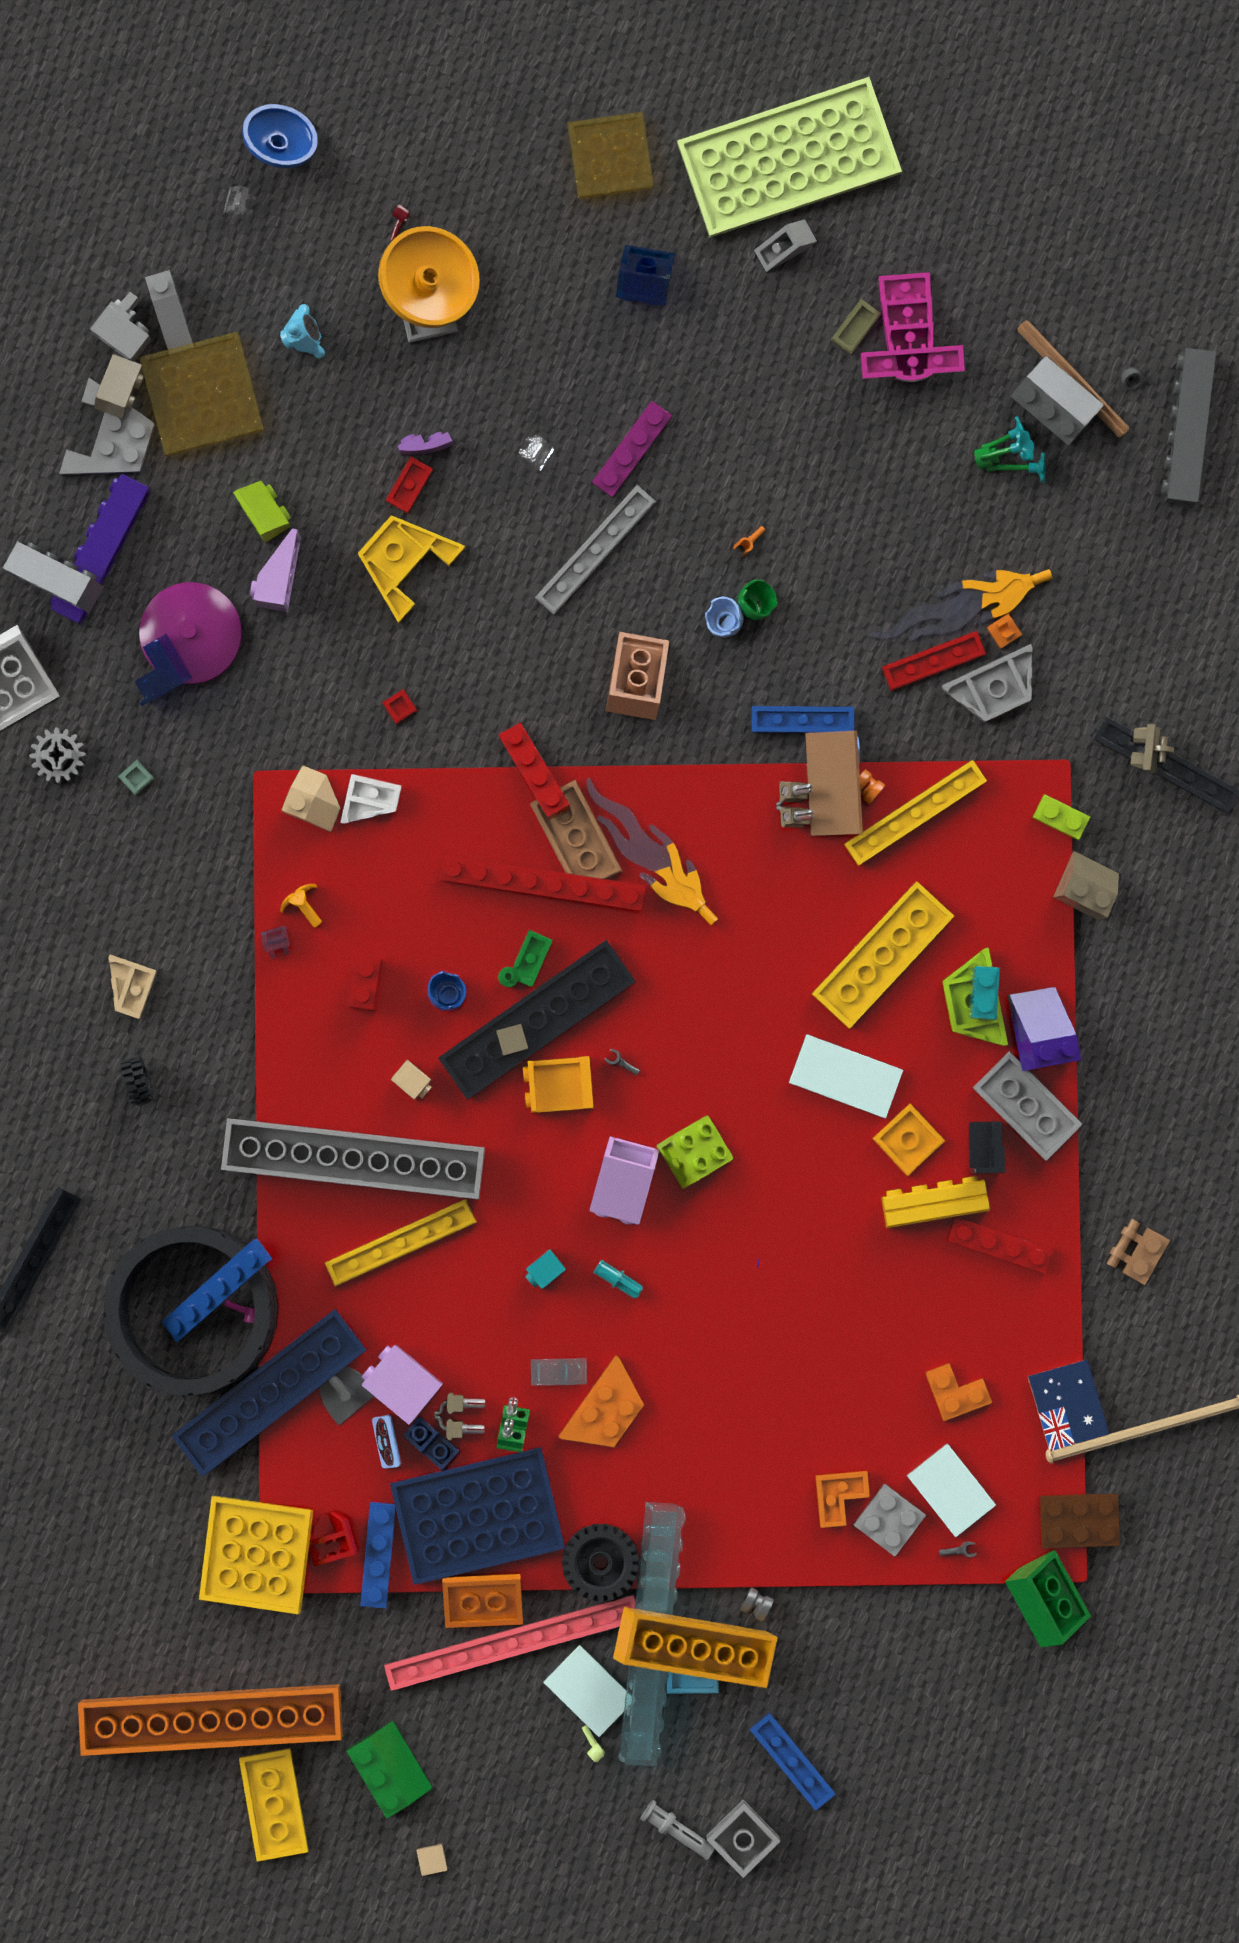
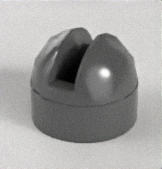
M1131 367L1122 372L1121 381L1126 389L1135 390L1141 386L1143 377L1137 369Z

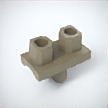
M1148 724L1147 727L1134 729V742L1145 744V753L1133 752L1131 766L1143 769L1147 773L1156 774L1157 758L1158 762L1166 763V754H1174V747L1167 746L1168 737H1160V727H1156L1155 724Z

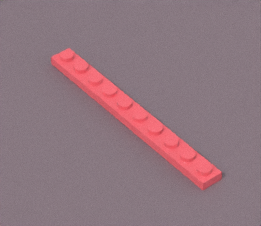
M634 1594L385 1664L384 1667L391 1691L619 1627L624 1607L637 1609Z

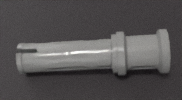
M652 1800L641 1815L640 1820L643 1822L648 1821L659 1829L658 1832L661 1834L668 1833L704 1857L705 1860H708L715 1848L694 1831L675 1820V1814L672 1812L667 1813L656 1805V1801Z

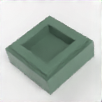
M138 760L133 762L118 776L135 796L154 780V777Z

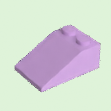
M291 529L259 572L257 581H252L250 596H253L252 599L257 607L288 612L301 540L297 529Z

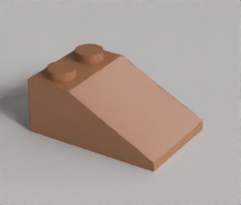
M619 632L606 705L607 712L656 720L669 647L668 640Z

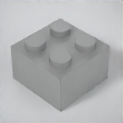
M744 1799L706 1835L707 1841L743 1878L780 1842V1837Z

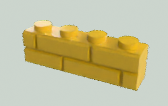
M978 1176L962 1178L963 1183L953 1185L952 1180L938 1182V1188L927 1189V1184L914 1186L910 1193L902 1194L901 1189L886 1191L887 1196L881 1197L886 1228L990 1211L985 1181H978Z

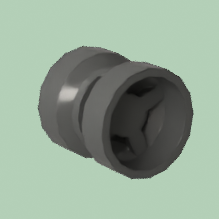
M750 1587L747 1592L748 1596L745 1601L743 1600L739 1610L746 1614L751 1613L755 1616V1619L763 1622L774 1599L769 1596H762L758 1590Z

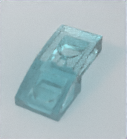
M586 1358L531 1359V1385L587 1384Z

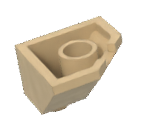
M302 766L291 785L281 811L284 814L331 832L341 808L327 775Z

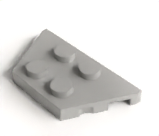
M1027 645L941 687L944 692L984 723L1032 700V645Z

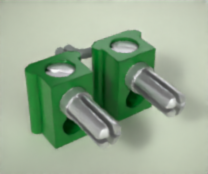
M512 1397L509 1399L508 1405H504L496 1448L522 1453L530 1409L517 1407L518 1400L516 1398L512 1406Z

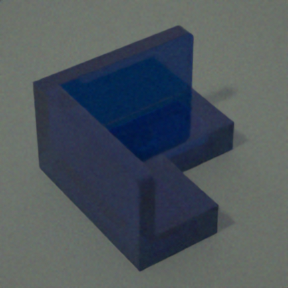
M167 633L143 646L155 670L135 681L144 697V700L139 702L141 706L192 679Z

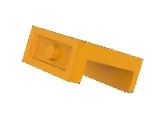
M589 1056L528 1061V1067H523L524 1082H529L530 1092L525 1093L526 1108H531L532 1113L593 1108Z

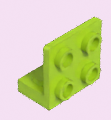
M709 1116L701 1118L657 1144L659 1151L682 1189L733 1160L732 1154Z

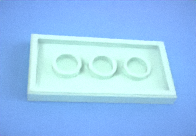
M806 1035L789 1083L886 1118L903 1070Z

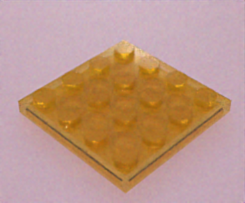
M238 331L140 357L165 456L264 431Z

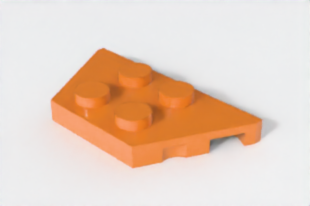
M615 1355L559 1434V1438L615 1447L644 1406L617 1355Z

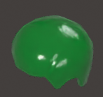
M755 579L750 581L740 590L737 596V603L742 613L751 620H763L777 607L776 593L771 585L764 580Z

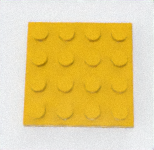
M212 1496L199 1600L300 1614L313 1510Z

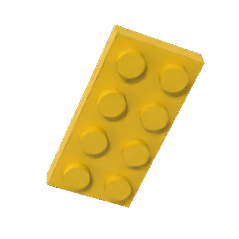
M291 1748L239 1757L256 1860L263 1861L308 1852Z

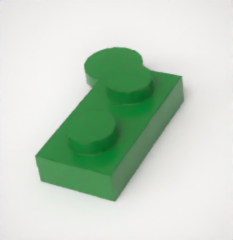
M529 930L513 968L505 967L499 972L498 978L501 985L509 988L516 985L517 982H521L533 987L553 940Z

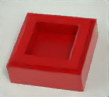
M404 689L382 702L396 725L417 712Z

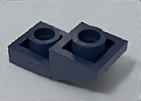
M421 1416L403 1434L412 1445L425 1454L442 1471L446 1470L461 1453L460 1450Z

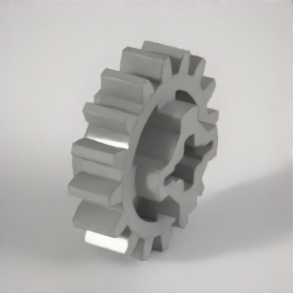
M55 727L54 734L45 730V738L41 736L36 737L39 744L31 745L36 750V753L29 756L31 759L36 760L31 765L32 768H40L37 775L42 777L47 774L46 781L51 782L54 777L58 784H61L63 777L70 782V775L72 773L79 776L77 767L85 766L80 761V758L86 757V753L80 752L84 744L82 742L76 744L79 738L76 734L69 737L70 731L68 729H65L63 734H61L60 729ZM63 740L68 741L74 750L65 749ZM51 741V746L47 750H43L45 745ZM59 748L64 757H60L57 764L52 754H56ZM42 761L50 762L53 772L46 769ZM69 761H73L72 765L64 771V766Z

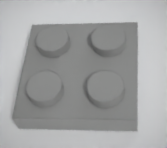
M884 1483L853 1525L893 1556H896L926 1515Z

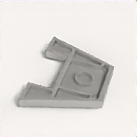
M88 378L81 402L94 406L100 385ZM133 408L131 412L126 410L123 419L105 412L91 457L66 450L59 475L140 473L155 423Z

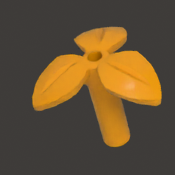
M307 884L296 889L294 893L285 898L280 912L283 913L285 908L292 904L299 907L314 928L320 925L322 921L306 901L305 894L308 890L317 888V885Z

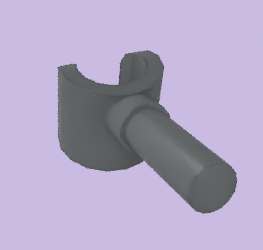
M610 1049V1051L617 1054V1059L611 1062L605 1058L608 1064L612 1066L619 1065L635 1075L639 1073L640 1070L622 1059L621 1054L617 1050Z
M965 1541L959 1547L939 1550L940 1556L962 1554L966 1557H974L977 1553L967 1554L966 1547L975 1543Z

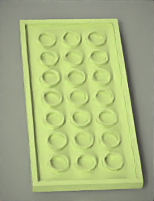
M869 77L677 140L710 238L902 173Z

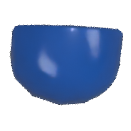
M440 971L432 976L428 983V998L431 1004L439 1010L454 1011L463 1005L467 997L466 985L457 974Z

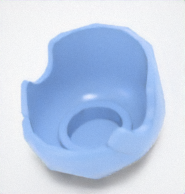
M724 596L713 599L709 610L705 613L708 629L715 636L722 638L735 635L744 622L743 613L737 602ZM728 615L720 625L719 621L721 617Z

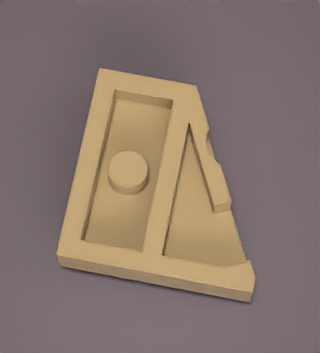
M109 955L115 1011L141 1019L157 971Z

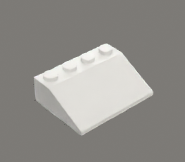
M18 625L0 634V730L59 697L58 692Z

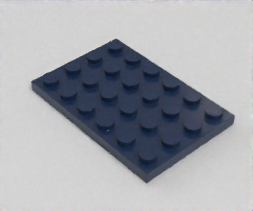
M541 1447L390 1483L414 1585L565 1549Z

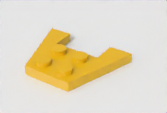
M391 515L358 552V555L397 622L400 623L415 606V603L397 588L429 551H432L445 564L450 566L464 551L466 546Z

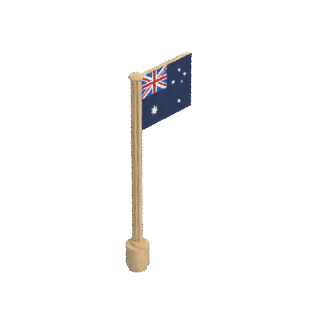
M1088 1360L1028 1376L1048 1446L1045 1455L1050 1464L1059 1459L1239 1408V1395H1236V1398L1109 1434Z

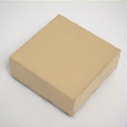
M442 1844L417 1849L422 1876L447 1871Z

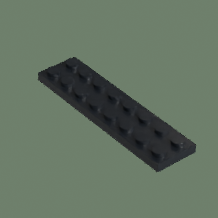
M605 940L442 1054L438 1059L466 1099L469 1100L636 981L608 941ZM521 1024L528 1049L503 1056L497 1030Z

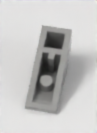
M170 270L145 277L169 354L174 355L193 349V342Z

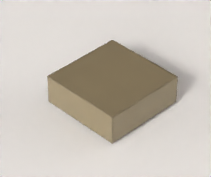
M521 1024L497 1030L503 1056L528 1049Z

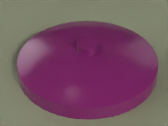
M186 582L164 589L151 600L143 613L139 636L141 648L147 661L159 674L181 684H201L220 676L234 662L241 646L242 627L235 607L223 593L206 584Z

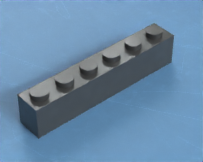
M1185 348L1183 354L1178 355L1176 370H1180V379L1175 380L1173 395H1177V403L1172 405L1170 420H1174V428L1169 430L1167 445H1171V453L1166 455L1164 470H1168V478L1163 480L1161 495H1165V502L1190 506H1195L1198 503L1216 352Z

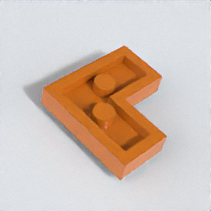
M950 1363L925 1372L943 1421L992 1403L983 1378L958 1387Z
M857 1471L815 1475L820 1528L846 1526L844 1500L870 1497L868 1472Z

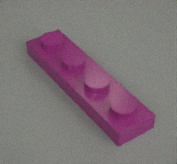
M651 401L594 478L592 484L613 498L672 418V415Z

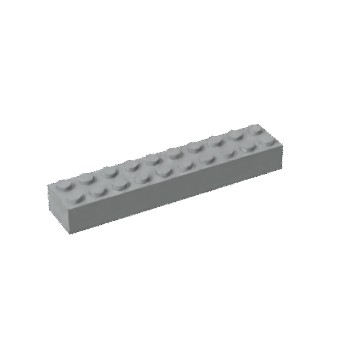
M227 1118L221 1170L480 1199L485 1148Z

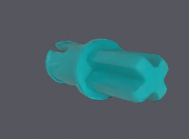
M601 1259L593 1272L612 1284V1288L617 1287L634 1299L643 1290L642 1285L623 1274V1270L621 1272L604 1262L603 1259Z

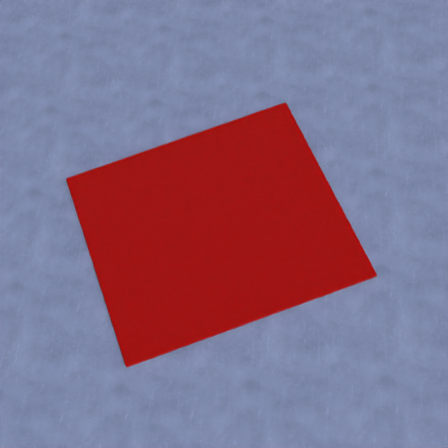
M1068 760L974 761L987 782L859 866L844 846L845 843L859 834L811 836V823L804 825L803 828L782 827L781 812L776 809V803L780 801L779 784L781 781L808 783L807 763L548 767L559 787L576 780L622 869V872L607 880L646 885L643 911L439 880L443 854L565 873L530 805L536 798L517 767L315 770L327 775L341 808L331 832L284 814L281 811L291 785L300 770L254 772L256 1122L485 1148L480 1199L257 1174V1239L272 1258L266 1266L275 1282L279 1305L277 1329L269 1350L258 1364V1368L334 1309H337L367 1349L348 1364V1367L363 1375L371 1365L376 1368L382 1361L378 1356L387 1346L392 1348L396 1344L443 1383L410 1424H407L374 1396L338 1425L324 1406L319 1388H317L259 1433L260 1502L313 1510L312 1525L320 1515L335 1511L348 1519L358 1554L314 1567L308 1550L303 1593H362L370 1502L395 1504L390 1483L442 1471L425 1454L412 1445L403 1434L421 1416L447 1439V1430H443L440 1427L439 1420L435 1419V1412L439 1411L440 1405L444 1401H447V1396L450 1392H453L454 1395H464V1398L485 1399V1403H468L485 1404V1408H464L463 1412L449 1414L447 1405H445L443 1412L437 1415L442 1418L444 1426L447 1427V1421L453 1418L454 1421H463V1424L484 1425L485 1429L467 1430H485L484 1434H463L462 1438H452L449 1440L461 1453L447 1469L517 1453L496 1448L504 1405H508L509 1399L513 1397V1406L516 1398L518 1400L517 1407L530 1409L522 1451L538 1447L542 1448L565 1547L570 1538L586 1526L604 1523L618 1527L632 1539L639 1556L638 1573L629 1589L1005 1583L1020 1567L1054 1550L1057 1552L1072 1582H1085L1087 1580V1547L1041 1548L1039 1495L1085 1494V1452L1053 1461V1464L1047 1461L1045 1454L1048 1446L1028 1380L1030 1375L1083 1361L1078 1129L1045 1161L973 1089L1008 1052L1020 1061L1008 995L1055 987L1076 1032L1073 907L1053 898L1072 855V837L1032 818L1044 794L1071 807V766ZM970 761L860 762V775L866 769L872 774L873 779L876 781L880 780L885 784V787L870 804H867L861 795L863 832ZM352 774L402 786L395 812L345 824L340 823ZM869 781L862 790L864 791L871 782ZM804 799L801 803L783 802L780 805L781 807L810 809L809 799ZM674 843L686 877L688 873L697 870L702 896L706 901L705 905L718 918L714 924L710 925L698 911L694 912L689 908L674 905L663 900L652 889L651 885L656 880L661 885L667 886L666 881L656 874L655 871L669 866L672 871L670 854L666 846ZM917 881L949 910L954 917L849 1029L819 1002L812 993ZM307 884L317 885V888L310 889L305 893L306 901L322 921L315 928L298 906L289 904L283 913L280 912L285 898L294 893L299 887ZM529 930L553 940L533 987L521 982H517L516 985L509 988L501 985L498 978L499 972L505 967L513 968ZM607 940L636 982L467 1100L438 1057ZM985 948H989L992 967L1000 968L998 997L1008 1045L1005 1046L952 1032L942 981ZM355 955L383 960L375 1011L348 1007ZM440 971L457 974L466 985L467 997L463 1005L454 1011L439 1010L431 1004L428 998V983L431 977ZM806 1035L903 1070L886 1118L789 1083ZM610 1049L617 1050L621 1054L622 1059L640 1070L639 1073L635 1075L619 1065L612 1066L608 1064L605 1058L611 1062L617 1059V1054L610 1051ZM589 1056L593 1108L532 1113L531 1108H526L525 1093L530 1092L529 1082H524L523 1067H528V1061ZM407 1060L432 1080L429 1083L432 1088L423 1099L420 1097L416 1100L413 1099L391 1080ZM1077 1061L1029 1070L1078 1119ZM911 1104L945 1142L907 1176L872 1138L907 1105ZM709 1116L733 1156V1160L682 1189L659 1151L640 1224H625L617 1218L600 1217L595 1212L590 1211L610 1136L658 1149L657 1144L701 1118ZM1002 1121L1005 1173H969V1123ZM978 1176V1181H985L990 1211L956 1217L1053 1249L1046 1273L1043 1274L947 1241L954 1217L886 1228L881 1197L887 1196L886 1191L901 1189L902 1194L912 1192V1187L927 1184V1189L938 1188V1182L952 1180L953 1185L963 1183L962 1178ZM462 1200H467L477 1223L340 1285H334L325 1262ZM550 1249L566 1270L543 1289L539 1285L534 1288L525 1277L528 1274L526 1268ZM601 1259L621 1272L623 1270V1274L642 1285L643 1290L636 1299L617 1287L612 1288V1284L593 1273ZM615 1355H617L644 1406L615 1447L559 1438V1434ZM950 1363L958 1387L983 1378L992 1403L943 1421L925 1372ZM390 1414L393 1420L401 1465L392 1468H382L372 1419ZM946 1444L951 1447L996 1504V1506L957 1537L953 1535L907 1477L910 1472ZM867 1471L870 1497L844 1500L846 1526L820 1528L815 1475ZM884 1483L926 1515L896 1556H893L853 1525ZM396 1512L388 1592L443 1591V1578L416 1585L413 1584ZM965 1541L975 1543L966 1547L967 1554L977 1553L974 1557H966L962 1554L940 1556L939 1550L959 1547ZM564 1549L449 1576L520 1574L521 1590H573L563 1573L562 1558ZM600 1555L594 1558L593 1565L597 1569H604L608 1565V1560Z

